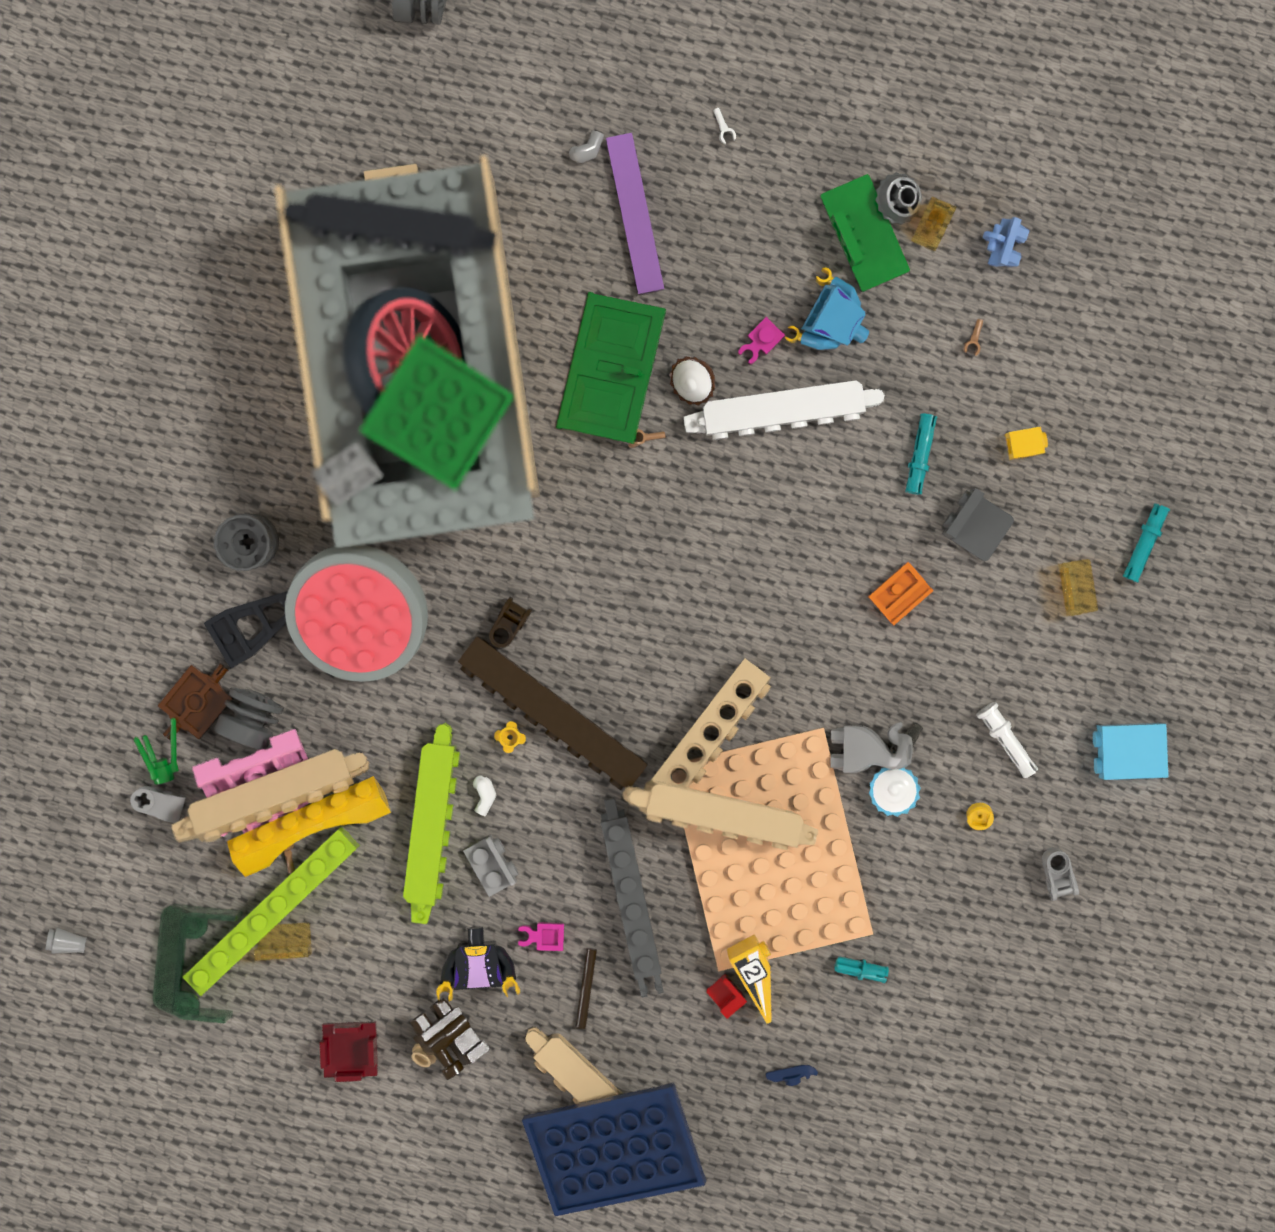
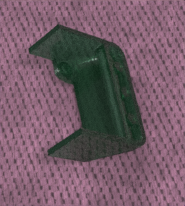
M172 904L162 911L153 988V1003L158 1009L183 1020L225 1024L232 1017L233 1011L200 1008V1001L195 994L181 990L186 940L202 937L208 929L209 919L235 922L242 916V910Z

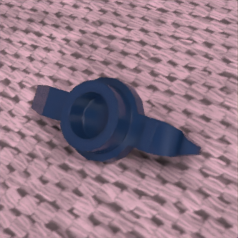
M799 1065L765 1073L767 1080L773 1082L785 1081V1084L788 1086L799 1084L801 1077L805 1076L806 1079H809L811 1075L817 1076L818 1074L817 1070L810 1065Z

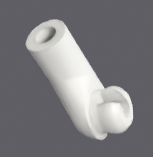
M477 776L473 781V787L477 789L480 800L474 811L486 817L496 798V792L489 778Z

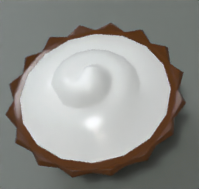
M685 356L683 359H677V362L672 365V371L669 373L671 378L670 385L674 389V394L678 395L681 401H686L689 405L695 404L699 406L702 403H707L708 399L713 397V391L715 390V375L712 368L706 362L696 357Z

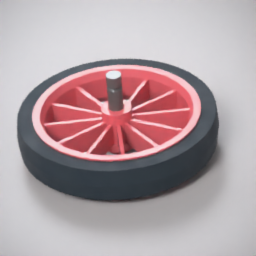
M395 288L379 292L362 302L354 311L347 324L343 340L344 369L354 397L368 415L385 389L379 378L391 372L395 373L418 334L426 337L427 333H429L434 344L467 364L463 335L457 322L443 304L421 290ZM394 311H401V327ZM382 318L389 332V335L381 327L378 326ZM414 318L421 323L415 336ZM374 338L390 353L373 350ZM374 358L388 361L389 368L377 374Z

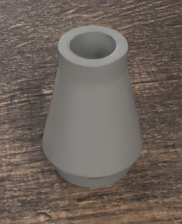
M58 927L56 930L49 929L45 950L52 951V954L84 953L87 937H81Z

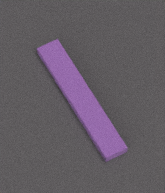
M632 133L608 137L606 142L638 295L664 290Z

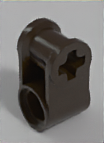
M509 597L490 630L489 639L491 643L498 648L510 646L533 610L523 608L513 602L512 597ZM510 610L521 615V617H518L515 614L511 613ZM499 629H505L509 633V639L504 644H499L494 639V634Z

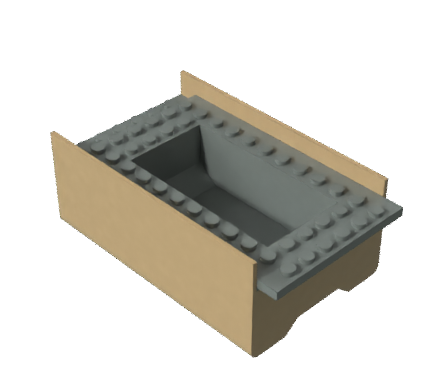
M486 155L481 156L482 164L418 172L417 164L364 171V181L287 192L281 185L275 186L315 468L317 469L354 443L360 442L367 455L383 475L337 507L318 484L323 520L332 522L336 548L535 520L532 498L540 497L495 181ZM315 193L469 215L474 219L477 227L496 232V244L494 251H474V255L467 254L466 258L450 256L449 251L439 250V254L422 252L421 247L411 246V250H402L395 248L393 243L383 242V246H374L367 244L365 239L356 238L355 242H346L339 240V236L328 234L327 238H318L311 236V232L307 231L304 225L288 220L284 209L289 203L307 204L308 197ZM414 288L437 299L450 312L462 332L467 365L515 395L456 491L359 431L368 414L354 397L346 377L343 362L344 334L350 317L357 307L366 299L384 290ZM394 311L401 327V311ZM382 318L378 326L381 327L389 335V332ZM414 318V336H415V334H416V332H417V330H418V328H419V326H420V324H421V323H420L417 319H415V318ZM427 333L425 338L434 343L430 334ZM374 338L373 350L390 353ZM374 358L377 374L389 368L388 361ZM392 372L379 378L384 388L393 376Z

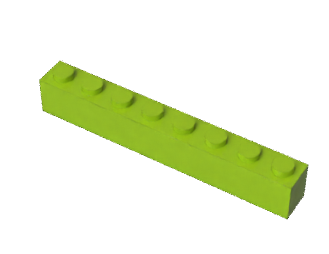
M343 827L339 828L183 976L186 982L200 996L207 992L360 846L358 842Z

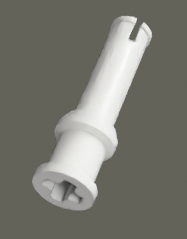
M992 702L981 709L976 716L979 719L982 718L990 730V736L994 739L997 738L1023 778H1028L1038 768L1011 731L1010 721L1005 720L997 709V702Z

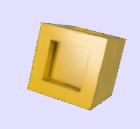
M1041 427L1012 431L1005 434L1010 460L1044 454L1045 448L1048 447L1047 435L1045 432H1042Z

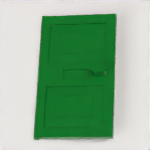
M588 292L556 423L557 429L563 428L625 443H635L666 314L665 308Z

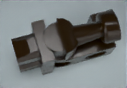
M442 998L430 1006L437 1017L435 1021L431 1023L426 1014L421 1013L410 1022L416 1032V1035L413 1037L415 1042L420 1045L424 1053L434 1055L444 1067L442 1070L443 1076L446 1080H449L459 1074L464 1069V1065L472 1064L490 1048L484 1041L478 1038L467 1019L462 1015L460 1008H452ZM450 1046L458 1060H452L446 1049Z

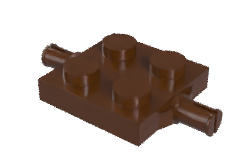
M219 664L211 676L203 673L195 665H190L159 703L158 707L167 713L170 719H176V733L183 729L189 731L197 739H201L218 719L220 713H223L227 708L224 704L225 701L234 699L219 683L229 671L224 665ZM171 725L163 732L165 737L170 734Z

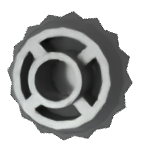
M896 172L893 175H887L886 179L880 181V187L876 190L878 194L876 202L879 205L878 211L883 213L884 219H889L892 224L899 223L902 225L905 222H910L913 217L917 216L922 201V194L913 178Z

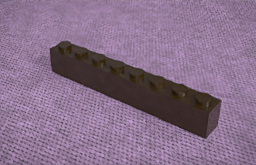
M480 636L474 639L458 662L462 665L460 668L462 672L471 678L476 675L484 681L481 686L492 694L497 691L504 696L503 702L511 709L516 710L518 707L526 713L524 718L534 726H537L538 723L547 729L545 732L547 736L555 742L561 739L569 745L566 748L568 752L578 759L581 755L590 761L588 766L599 775L602 771L611 777L609 782L619 790H622L623 787H631L648 766L647 762Z

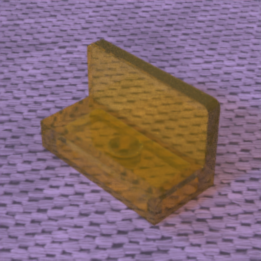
M1085 559L1058 564L1066 616L1097 611L1098 606L1091 561Z
M310 923L276 925L258 942V948L254 950L255 961L303 958L312 955Z

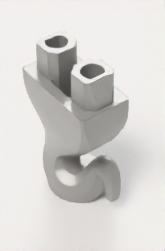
M902 722L891 726L887 733L888 739L891 743L898 746L897 752L893 753L879 735L866 726L848 725L832 729L831 741L832 743L844 744V754H831L830 767L843 770V773L863 772L873 765H879L888 769L905 768L911 764L912 737L907 734L898 733V730L903 726Z

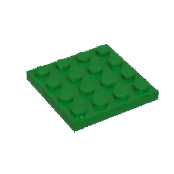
M418 334L359 431L456 491L515 395Z

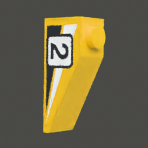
M754 934L727 948L729 961L768 1024L772 1022L771 974L768 956L771 953L764 941L759 942Z

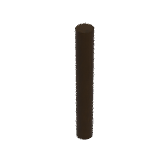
M592 948L586 949L575 1026L580 1029H586L597 954V949Z

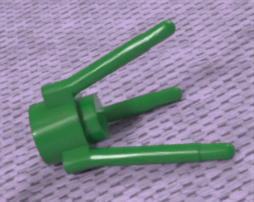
M171 718V763L167 761V758L156 759L147 735L142 737L147 753L139 738H134L137 749L149 770L154 784H163L174 780V772L179 771L177 765L176 719Z

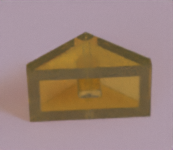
M931 197L926 204L911 241L936 251L956 210V206Z

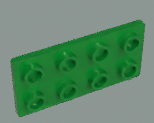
M868 174L822 193L820 196L861 292H865L910 271L889 219H884L883 213L878 211L879 205L876 202L878 194Z

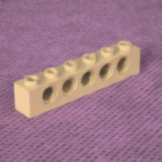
M744 659L652 780L687 788L690 787L693 781L698 784L707 772L703 768L709 760L714 763L723 751L720 748L726 739L730 742L738 732L739 728L736 725L742 718L747 720L755 709L752 704L758 697L763 699L771 688L768 684L771 677L747 659ZM741 686H746L751 690V695L746 699H741L736 694V690ZM724 707H731L735 711V716L730 720H725L720 716V711ZM708 728L716 729L719 732L718 738L714 741L706 740L703 736L705 730ZM690 750H700L703 754L702 759L699 762H691L687 758ZM676 770H682L687 775L686 780L681 784H676L671 780V775Z

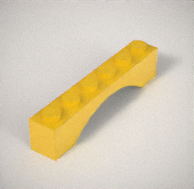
M373 776L350 786L343 792L334 793L228 840L231 859L243 876L247 877L269 867L285 849L310 834L339 825L369 823L391 813L384 790Z

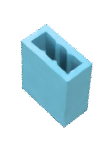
M1166 724L1097 725V731L1093 732V745L1098 747V758H1094L1095 774H1099L1100 779L1168 778Z

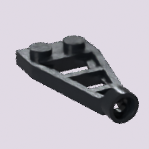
M288 591L226 609L204 622L205 627L230 669L256 655L287 624L285 614L275 623H270L263 610L265 607L276 602H280L285 609ZM257 615L263 624L262 631L253 640H247L237 625L240 618Z

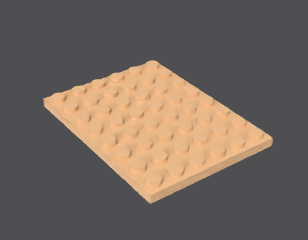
M824 728L722 751L714 763L709 760L703 768L707 772L700 782L696 784L693 781L689 787L691 789L789 810L799 814L804 821L803 824L818 829L815 845L798 844V847L788 846L787 850L772 847L773 842L764 840L763 845L747 841L748 837L738 835V839L723 836V831L713 829V833H706L697 830V825L688 824V827L684 828L718 971L734 968L729 961L727 948L754 934L759 942L764 941L771 953L768 959L873 935L835 772L830 767L831 755ZM703 756L689 760L691 762H699ZM676 770L671 775L673 782L676 784L683 783L687 777L686 773L682 770Z

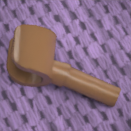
M977 319L970 341L964 344L963 350L965 353L967 352L968 345L974 343L976 345L974 356L979 354L980 345L978 340L983 320Z
M638 429L636 435L637 442L628 444V446L635 448L645 441L665 438V432L644 433Z
M294 844L283 851L288 873L295 871L291 851Z

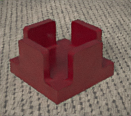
M376 1021L322 1024L323 1038L320 1041V1068L324 1069V1078L335 1077V1082L362 1081L365 1076L378 1075Z

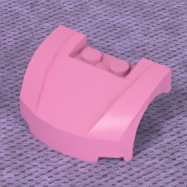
M293 729L270 738L272 748L258 750L254 755L243 759H234L227 765L222 766L219 759L216 758L192 767L198 787L202 788L206 798L308 760L296 730ZM308 801L305 802V803L299 804V805H298V808L295 809V810H293V811H291V812H294V811H296V810H298V809H300V808L305 807L306 805L309 804ZM281 811L273 814V817L265 822L258 823L255 821L247 824V827L242 832L244 834L291 812L283 813ZM228 832L221 834V836L224 837L228 834Z

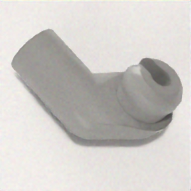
M592 130L587 144L578 147L573 146L570 149V159L577 163H584L594 159L598 155L604 134Z

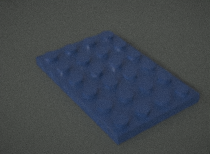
M674 1083L524 1115L522 1119L554 1216L705 1186L706 1178Z

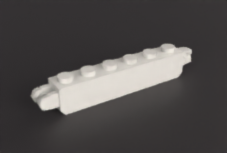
M849 381L708 401L703 407V411L684 416V426L686 433H706V436L712 435L713 440L728 438V433L738 432L739 436L755 434L754 429L765 428V432H775L781 430V425L791 424V428L795 429L807 427V422L816 420L818 425L834 423L833 418L844 417V421L860 419V414H864L866 408L879 406L883 402L885 395L882 390H863L862 384L858 381Z

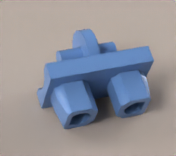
M1017 217L1012 219L1004 218L1001 220L1000 225H994L992 232H984L983 239L989 241L987 250L991 251L988 261L989 265L995 267H1016L1019 265L1021 253L1012 249L1015 242L1019 244L1024 243L1029 234V229L1021 225V219Z

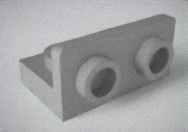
M360 442L354 443L312 472L323 492L336 507L383 476Z
M489 835L463 850L489 897L510 885L516 884L517 879L515 876L519 875L512 861L507 863L502 853L506 852L499 838L494 839L492 835Z

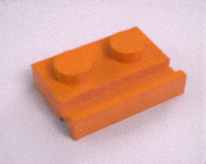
M906 562L874 590L868 598L894 626L934 590L909 562Z

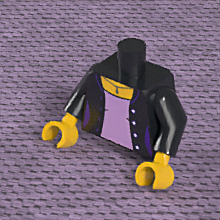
M482 926L467 928L468 943H459L457 949L450 951L442 966L440 986L437 988V999L440 1000L442 992H448L449 1001L453 999V990L502 987L506 997H508V989L515 987L518 995L520 988L515 981L514 961L506 950L501 946H497L496 941H484V929Z

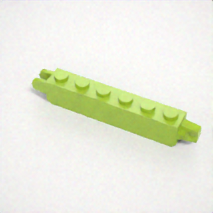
M446 723L439 724L436 727L434 742H429L421 750L403 893L404 899L411 903V922L427 924L432 907L435 906L437 899H442L444 884L439 883L440 873H445L447 857H442L443 847H448L450 840V831L446 830L447 820H452L454 808L453 804H449L450 794H455L457 778H452L453 768H458L460 761V752L456 751V745H451V732H453V728Z

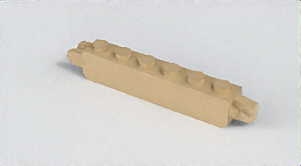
M335 749L192 803L188 809L189 816L172 825L174 836L178 842L196 838L201 842L218 840L221 834L226 832H239L252 822H265L271 819L273 814L281 811L283 813L291 812L297 809L299 804L307 801L308 803H314L323 799L325 794L331 792L340 793L347 790L349 785L354 784L353 778L365 773L369 769L370 763L363 753L359 752L344 757L342 752Z
M656 780L647 782L644 789L628 786L622 792L623 799L626 802L628 801L629 804L640 807L639 810L647 814L646 819L662 822V819L666 818L672 820V825L687 828L688 824L697 825V830L706 833H713V829L723 831V836L738 839V835L748 837L747 841L763 845L764 840L773 842L772 847L787 850L788 846L798 847V844L815 845L818 835V829L803 824L802 817L792 811Z
M533 1026L528 1029L525 1042L535 1051L533 1056L536 1060L534 1062L535 1066L544 1074L549 1072L555 1078L553 1080L554 1084L561 1091L565 1092L567 1090L574 1096L572 1100L575 1104L623 1094L560 1033L552 1034L548 1037L537 1027Z

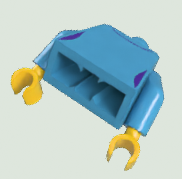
M822 268V272L826 273L829 277L822 280L816 276L817 283L820 286H824L801 328L806 332L800 333L797 327L789 326L788 329L797 331V336L793 339L785 337V339L790 343L801 341L802 345L818 350L836 349L840 345L848 346L852 339L860 344L863 343L869 335V330L860 325L865 317V311L861 308V301L855 288L838 277L833 278L829 268Z

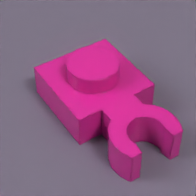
M765 317L747 336L752 343L743 345L739 349L738 354L741 355L745 350H750L753 357L748 361V364L751 365L756 362L760 350L767 355L782 340L785 334Z
M538 922L537 930H533L528 925L519 926V931H526L529 934V938L527 940H519L518 945L525 947L529 946L532 942H537V950L563 951L564 923Z

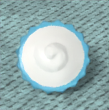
M881 768L878 773L874 774L873 780L869 783V795L872 798V804L877 807L878 811L884 812L887 816L894 815L898 817L901 814H908L909 810L916 806V801L920 799L919 791L921 787L918 784V778L913 775L911 770L905 768Z

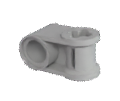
M144 786L133 792L130 803L134 810L155 816L163 821L177 823L180 819L186 796L180 794L179 797L172 795L171 791ZM146 793L147 799L150 800V802L143 805V800L140 799L139 796H142Z
M1055 847L1047 849L1043 853L1042 864L1051 900L1056 901L1057 897L1069 894L1079 895L1078 884L1069 856ZM1061 855L1059 866L1051 867L1050 861L1052 857Z

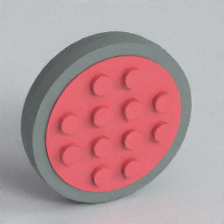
M365 545L341 548L334 546L316 554L297 572L287 593L285 618L293 642L304 657L313 665L332 676L344 680L364 682L388 677L402 669L412 659L424 639L428 621V608L419 582L411 571L395 557L382 550Z

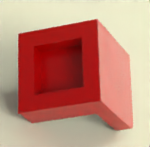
M726 974L706 990L707 994L719 1006L720 1012L726 1019L747 1002L746 997Z

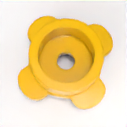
M513 721L508 722L504 729L497 730L494 734L495 740L500 741L506 753L513 752L514 747L518 744H524L526 741V736L519 732L517 724ZM508 735H512L513 738L509 740Z

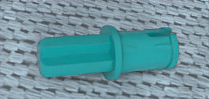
M841 956L835 961L836 972L857 976L858 980L865 978L884 984L887 981L885 976L888 977V966L867 963L865 959L858 961Z

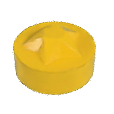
M975 803L966 812L967 822L975 830H985L993 824V811L985 803Z

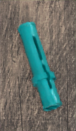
M920 414L911 462L908 463L910 470L905 492L910 494L922 495L926 472H929L928 458L937 416L932 414Z
M1154 503L1146 524H1143L1141 527L1142 534L1122 577L1139 583L1140 576L1154 544L1163 533L1161 529L1170 512L1169 508Z

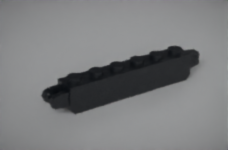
M315 193L308 197L307 204L289 203L284 209L288 220L304 225L306 230L311 232V236L318 238H327L328 234L337 235L339 240L346 242H355V239L358 238L365 239L367 244L374 246H383V242L393 243L395 248L402 250H411V246L421 247L422 252L439 254V250L449 251L450 256L466 258L467 254L474 255V251H494L496 244V232L477 227L476 222L469 215Z

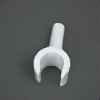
M714 109L713 112L721 130L719 135L721 143L726 144L723 138L724 132H730L734 141L736 139L735 131L728 128L720 109Z

